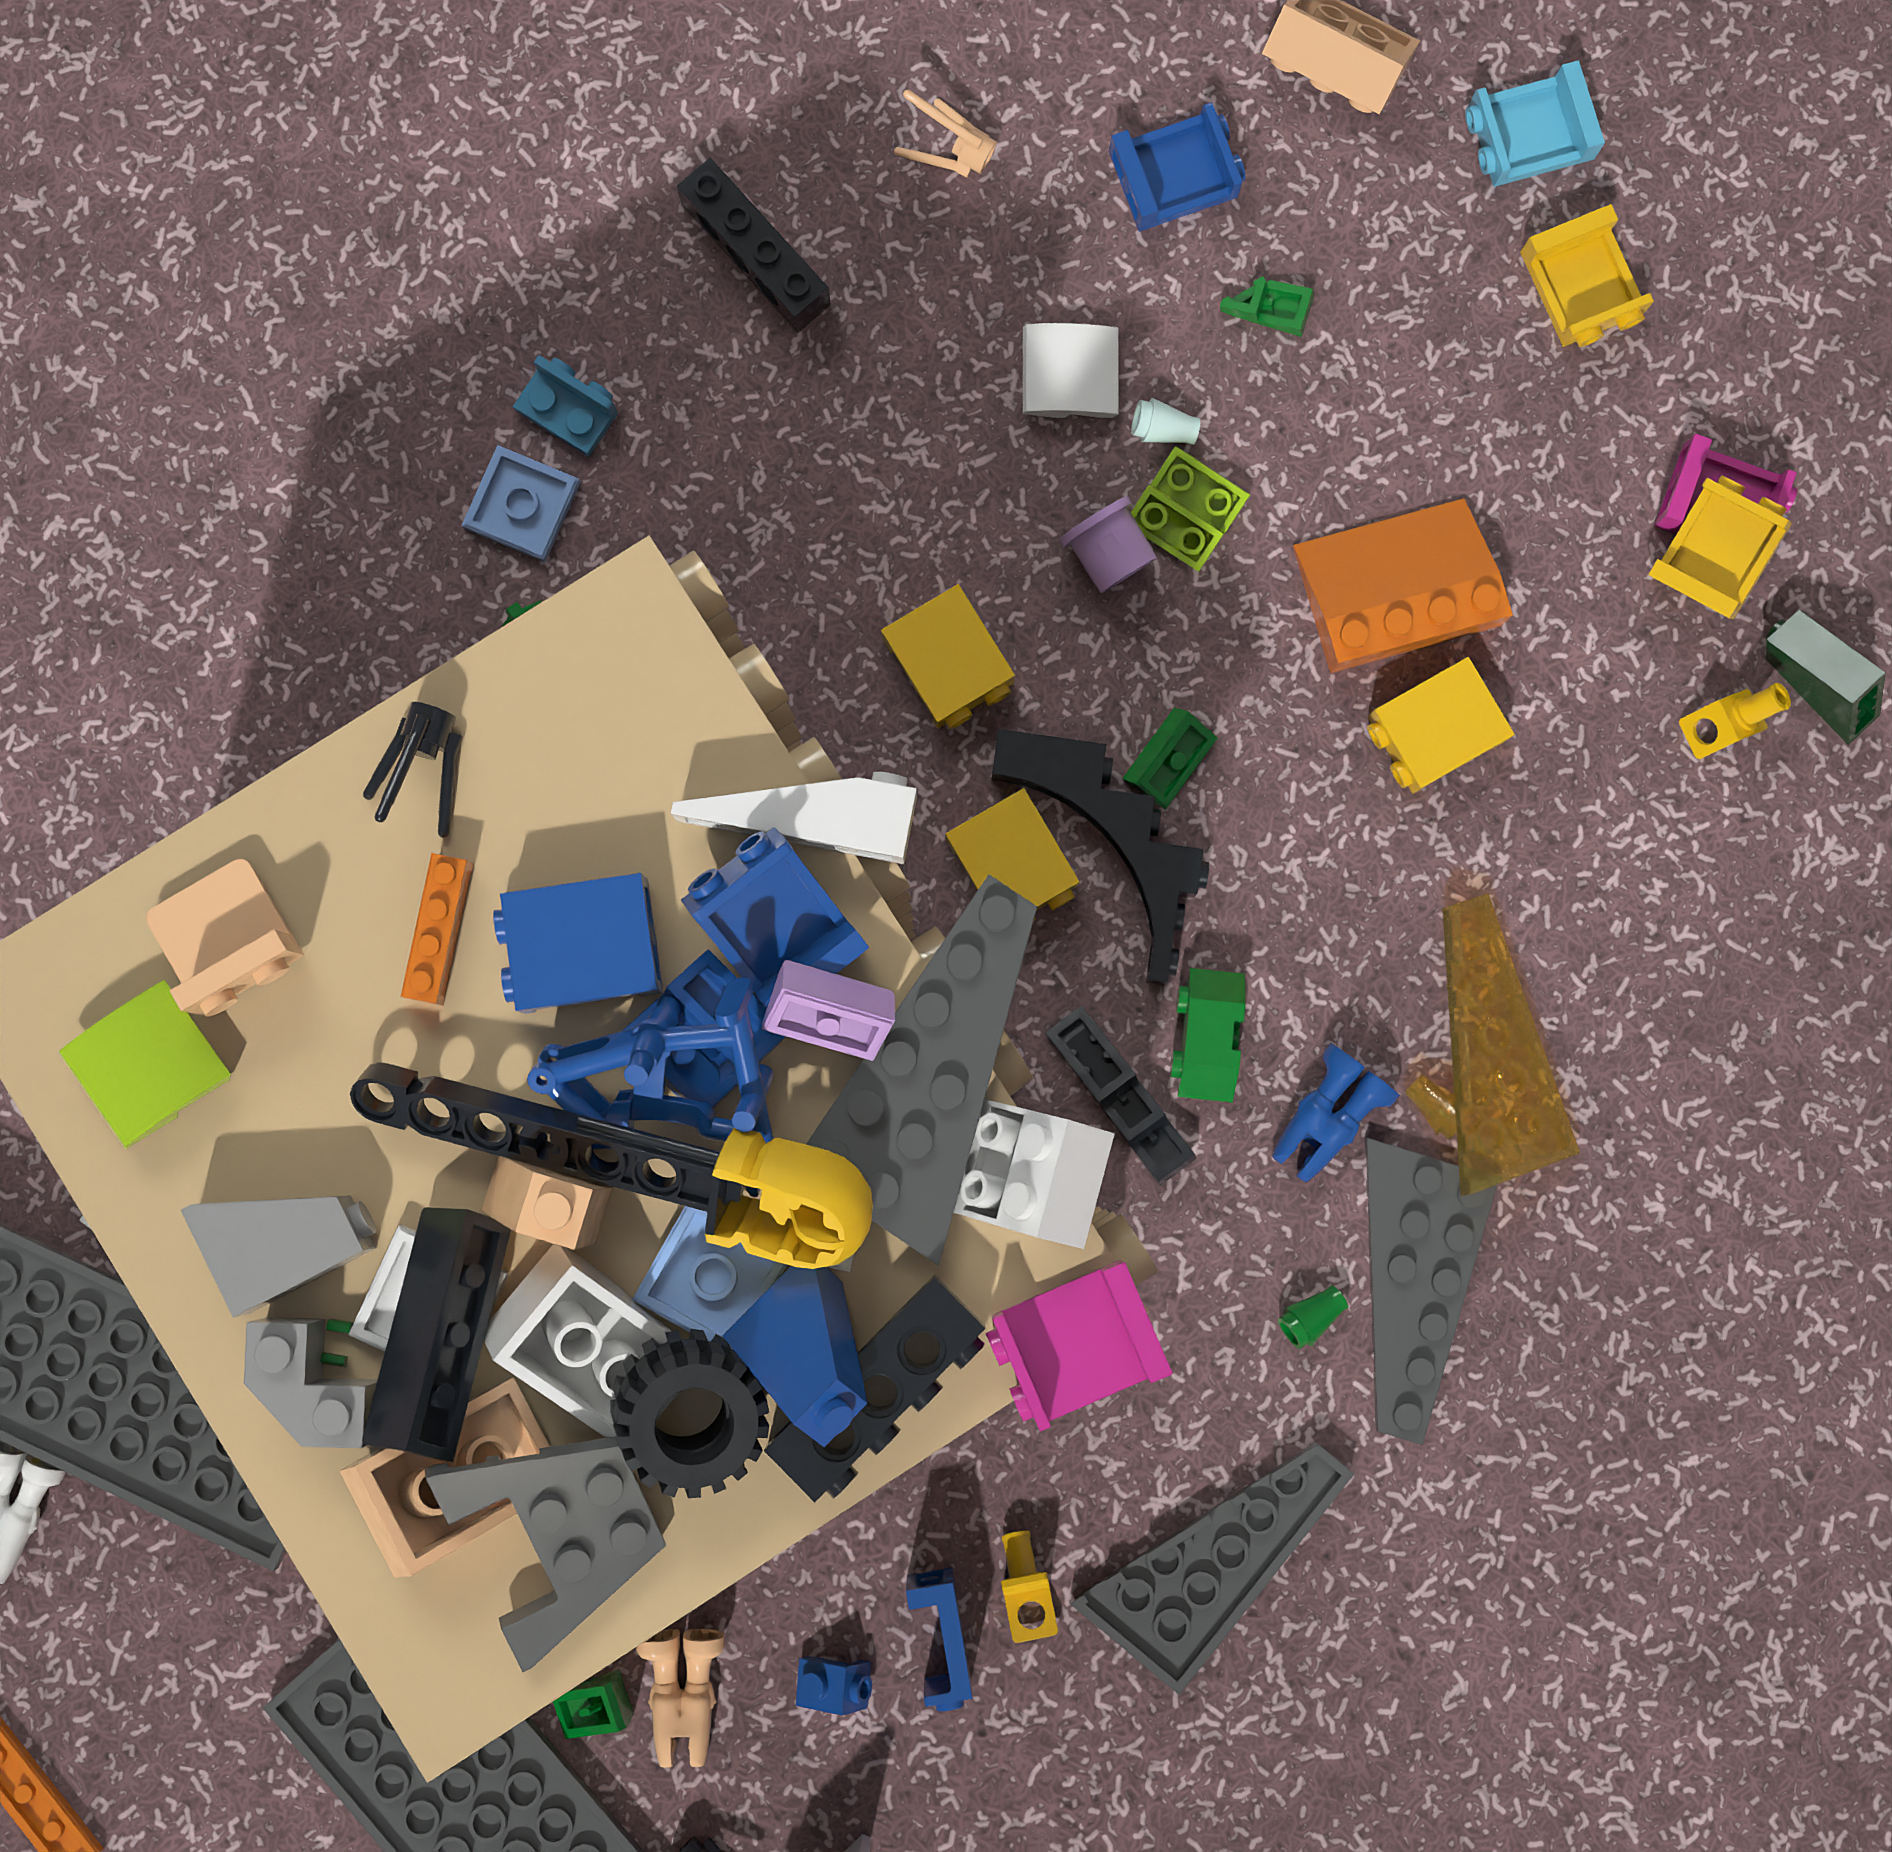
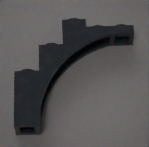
M998 729L991 780L1021 785L1044 793L1066 804L1085 817L1105 836L1128 867L1139 889L1147 913L1151 945L1146 983L1166 984L1168 975L1176 976L1179 962V949L1172 948L1174 930L1182 931L1185 904L1178 903V898H1194L1198 894V888L1206 889L1209 862L1202 861L1203 849L1149 841L1150 836H1158L1161 820V810L1153 809L1155 796L1101 789V784H1110L1113 758L1105 757L1107 744Z

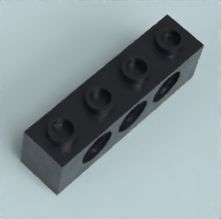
M711 157L677 185L681 205L797 333L831 305L829 287Z
M934 1274L857 1352L863 1383L875 1375L887 1376L896 1385L897 1396L895 1400L889 1405L882 1407L874 1406L868 1402L850 1423L854 1430L855 1439L846 1448L834 1449L828 1445L823 1447L789 1421L770 1440L763 1451L814 1503L825 1492L834 1499L859 1473L852 1464L868 1448L877 1455L900 1432L901 1429L894 1422L910 1405L917 1412L921 1411L943 1388L936 1379L952 1363L959 1369H962L983 1348L985 1343L978 1336L986 1329L985 1324ZM927 1332L937 1339L940 1350L933 1361L927 1364H918L908 1358L905 1352V1342L912 1334Z

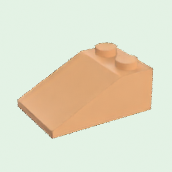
M512 1377L469 1400L454 1462L440 1461L403 1451L379 1448L341 1469L339 1472L394 1578L411 1577L517 1514L511 1500L504 1498L449 1525L426 1480V1468L443 1463H448L449 1468L486 1462L485 1457L499 1455L500 1459L539 1454V1448L550 1446L515 1378Z

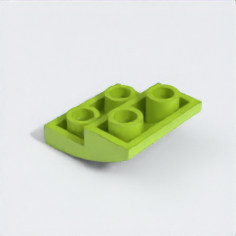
M1175 446L1152 483L1147 486L1131 511V515L1146 538L1199 572L1251 494L1178 446Z
M165 980L160 981L129 1000L59 1050L60 1056L125 1149L178 1118L179 1111L230 1081L231 1074L189 1014L179 1009L169 991L171 988Z

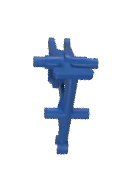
M746 977L736 978L728 982L715 1010L717 1024L676 1027L681 1006L675 998L663 997L657 1007L651 1010L647 1020L641 1021L634 1028L565 1047L558 1044L545 1046L538 1057V1063L532 1067L528 1074L527 1081L530 1088L536 1093L548 1094L563 1110L634 1129V1121L657 1120L695 1127L702 1138L720 1142L726 1141L734 1127L740 1132H749L751 1130L759 1132L766 1143L773 1139L766 1096L773 1081L774 1073L769 1066L758 1063L747 1007L753 994L751 980ZM731 1047L741 1095L732 1120L715 1117V1109L709 1102H698L687 1098L664 1095L667 1057L671 1051ZM550 1057L556 1058L557 1061L551 1060ZM627 1066L624 1071V1078L634 1088L620 1090L612 1104L585 1078L586 1076ZM540 1076H544L547 1080H542ZM592 1144V1149L611 1148L605 1144ZM746 1186V1190L751 1197H758L761 1189Z

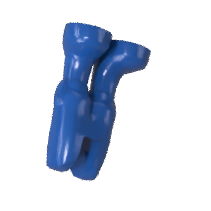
M1332 1043L1328 1045L1322 1056L1327 1068L1324 1079L1317 1090L1308 1093L1299 1101L1298 1110L1286 1126L1272 1153L1274 1160L1283 1164L1291 1153L1295 1152L1302 1139L1312 1145L1315 1149L1305 1158L1303 1165L1296 1173V1176L1306 1183L1315 1177L1344 1146L1353 1143L1360 1126V1121L1376 1107H1390L1400 1096L1383 1080L1367 1070L1344 1107L1338 1112L1333 1113L1332 1110L1335 1102L1349 1085L1358 1078L1365 1067Z

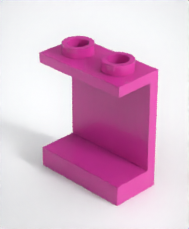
M1121 1259L991 1315L996 1329L986 1333L999 1366L1011 1362L1019 1384L1009 1388L1022 1421L1025 1422L1034 1418L1040 1432L1051 1427L1049 1421L1146 1379L1150 1383H1154L1173 1374L1126 1263Z

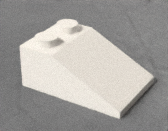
M553 1244L490 1319L484 1342L493 1361L604 1437L609 1438L616 1436L610 1413V1400L616 1399L612 1388L616 1376L626 1377L623 1363L631 1354L638 1359L643 1357L645 1354L642 1344L651 1338L654 1339L657 1346L666 1343L665 1332L671 1330L643 1306L633 1301L631 1296L597 1268L569 1248ZM678 1393L670 1397L663 1404V1406L660 1408L656 1420L669 1406L673 1399L678 1395Z

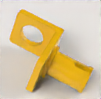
M1774 683L1753 695L1749 689H1745L1719 699L1681 718L1679 725L1694 756L1697 759H1702L1733 743L1766 730L1768 727L1764 719L1789 709L1791 698L1786 688L1780 683ZM1703 718L1713 721L1717 727L1718 734L1713 743H1705L1697 735V724Z
M1018 1531L1001 1536L1009 1572V1578L1001 1581L1012 1640L1015 1643L1055 1636L1058 1633L1047 1572H1037L1030 1541V1531ZM1036 1602L1043 1607L1045 1619L1038 1628L1028 1629L1020 1624L1018 1611L1024 1603Z

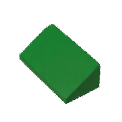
M1174 707L1122 779L1142 794L1155 796L1154 802L1166 810L1218 738L1189 711Z

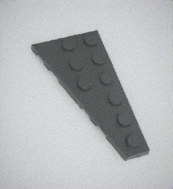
M989 874L896 1010L895 1022L874 1060L863 1059L806 1143V1145L829 1150L841 1155L855 1165L871 1188L873 1201L872 1221L938 1266L1037 909L1036 905Z
M1365 1138L1372 1342L1374 1352L1375 1429L1378 1432L1423 1445L1499 1178Z
M1314 1442L1069 1600V1602L1106 1635L1180 1695L1353 1477L1354 1473Z

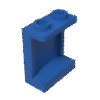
M1212 102L1204 104L1201 114L1132 139L1128 130L1111 135L1109 155L1139 232L1238 198L1242 181L1245 180L1244 166L1238 154L1232 155L1227 142L1230 140L1227 121L1223 114L1217 115Z
M775 827L767 833L760 831L745 839L736 849L735 854L737 856L719 870L712 868L699 875L688 887L689 894L681 899L691 916L700 924L740 976L751 980L753 992L766 1009L779 971L785 960L837 974L869 949L863 938L843 916L793 851L792 846Z
M642 873L500 893L502 909H497L493 912L494 929L499 945L507 944L509 967L501 969V982L505 1000L507 1003L514 1002L515 1011L527 1014L534 1013L538 1009L632 995L645 997L664 993L649 883Z
M953 1567L907 1575L906 1596L909 1610L935 1605L938 1607L949 1672L948 1674L924 1678L923 1697L925 1707L936 1706L937 1711L959 1709L964 1706V1700L973 1698L971 1674Z

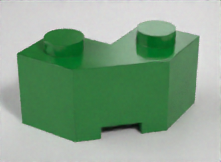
M1190 968L1187 986H1178L1176 1013H1184V1033L1180 1051L1172 1050L1170 1061V1077L1177 1078L1178 1097L1233 1102L1240 1069L1241 1051H1238L1240 1025L1244 1022L1246 1005L1244 973Z

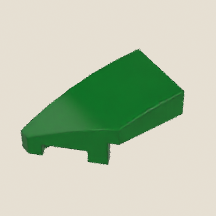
M1262 276L1253 281L1254 286L1233 298L1227 296L1221 300L1220 310L1223 313L1302 337L1313 303L1314 291L1312 288L1273 280L1266 282Z

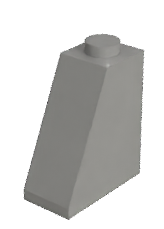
M351 1196L191 1204L181 1209L185 1221L233 1318L250 1314L377 1248L371 1237L372 1234L376 1233V1226L372 1216L361 1201L354 1203Z

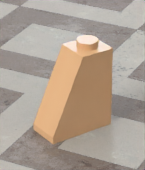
M498 1156L481 1211L514 1232L576 1250L596 1243L613 1187Z

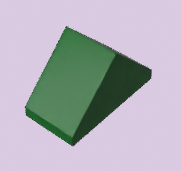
M619 1669L584 1681L553 1701L565 1739L620 1732L627 1728L634 1715Z

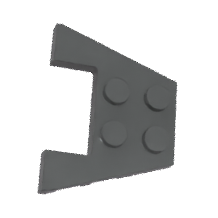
M616 1436L539 1448V1454L500 1459L499 1455L485 1457L486 1462L450 1468L448 1463L432 1465L425 1469L426 1480L449 1525L504 1498L510 1499L554 1588L552 1592L499 1617L501 1630L522 1672L534 1667L666 1546L663 1534L633 1471L631 1472L624 1461Z

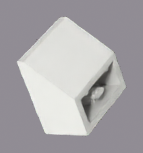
M984 1099L954 1213L1033 1237L1084 1249L1114 1133L1068 1119Z

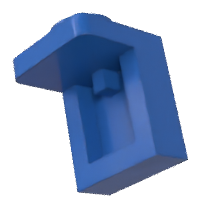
M811 1656L799 1658L796 1706L841 1716L866 1709L872 1693L871 1663L864 1660L844 1663Z

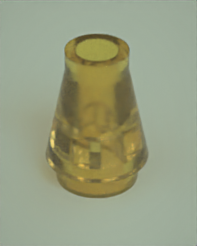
M1421 1074L1404 1093L1412 1100L1435 1134L1438 1136L1441 1133L1448 1140H1451L1474 1115L1466 1107L1468 1105L1467 1101L1431 1081L1424 1074Z

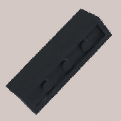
M425 1207L421 1211L362 1438L364 1445L403 1451L440 1461L454 1462L511 1229L497 1220L468 1209Z

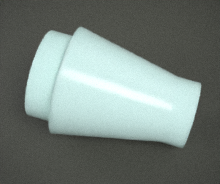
M1151 398L1149 402L1140 400L1135 409L1131 434L1141 437V442L1188 443L1194 445L1200 430V418L1187 415L1154 398Z

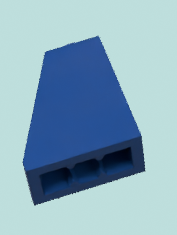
M791 1266L722 1335L790 1421L823 1447L837 1434L844 1431L852 1419L868 1403L843 1282L827 1267L808 1269Z

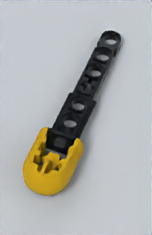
M378 1062L369 1065L353 1084L350 1091L351 1103L356 1111L364 1118L373 1122L402 1130L409 1126L419 1134L705 1211L707 1212L705 1226L706 1242L727 1248L734 1247L741 1242L749 1254L790 1266L815 1269L840 1264L857 1251L870 1230L873 1201L871 1188L859 1169L845 1157L818 1147L778 1137L766 1143L761 1133L752 1130L740 1132L734 1127L726 1139L721 1152L438 1076L418 1078V1071L389 1063ZM378 1083L387 1088L392 1094L394 1102H384L377 1099L371 1093L368 1084ZM434 1098L443 1103L449 1111V1117H439L430 1112L424 1104V1099ZM490 1113L498 1117L503 1122L506 1131L495 1132L488 1129L482 1123L479 1114ZM547 1134H550V1142L548 1141ZM599 1143L611 1147L618 1155L619 1161L607 1162L600 1159L594 1153L592 1144ZM661 1159L668 1162L675 1170L676 1176L669 1178L656 1174L651 1169L648 1160ZM744 1185L761 1189V1199L744 1196Z

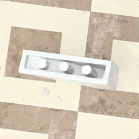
M873 772L872 780L857 777L673 802L671 814L677 822L746 835H753L760 831L767 833L775 827L788 843L904 864L917 800V788L907 787L906 777L886 772Z

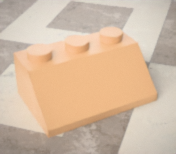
M1288 0L1281 10L1262 54L1271 58V63L1276 68L1289 73L1296 71L1310 78L1309 81L1315 88L1327 93L1335 91L1349 99L1350 105L1357 110L1365 113L1374 111L1380 114L1391 97L1420 40L1342 0Z

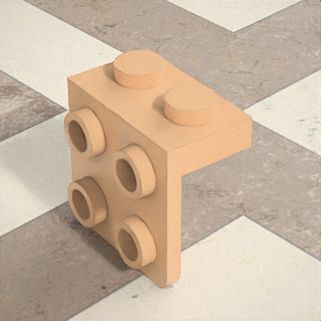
M236 859L151 908L146 915L148 926L181 984L169 991L179 1009L183 1012L205 1015L206 1017L216 1015L234 1005L238 1001L236 995L255 984L260 987L281 978L289 972V964L304 956L254 866L244 859Z

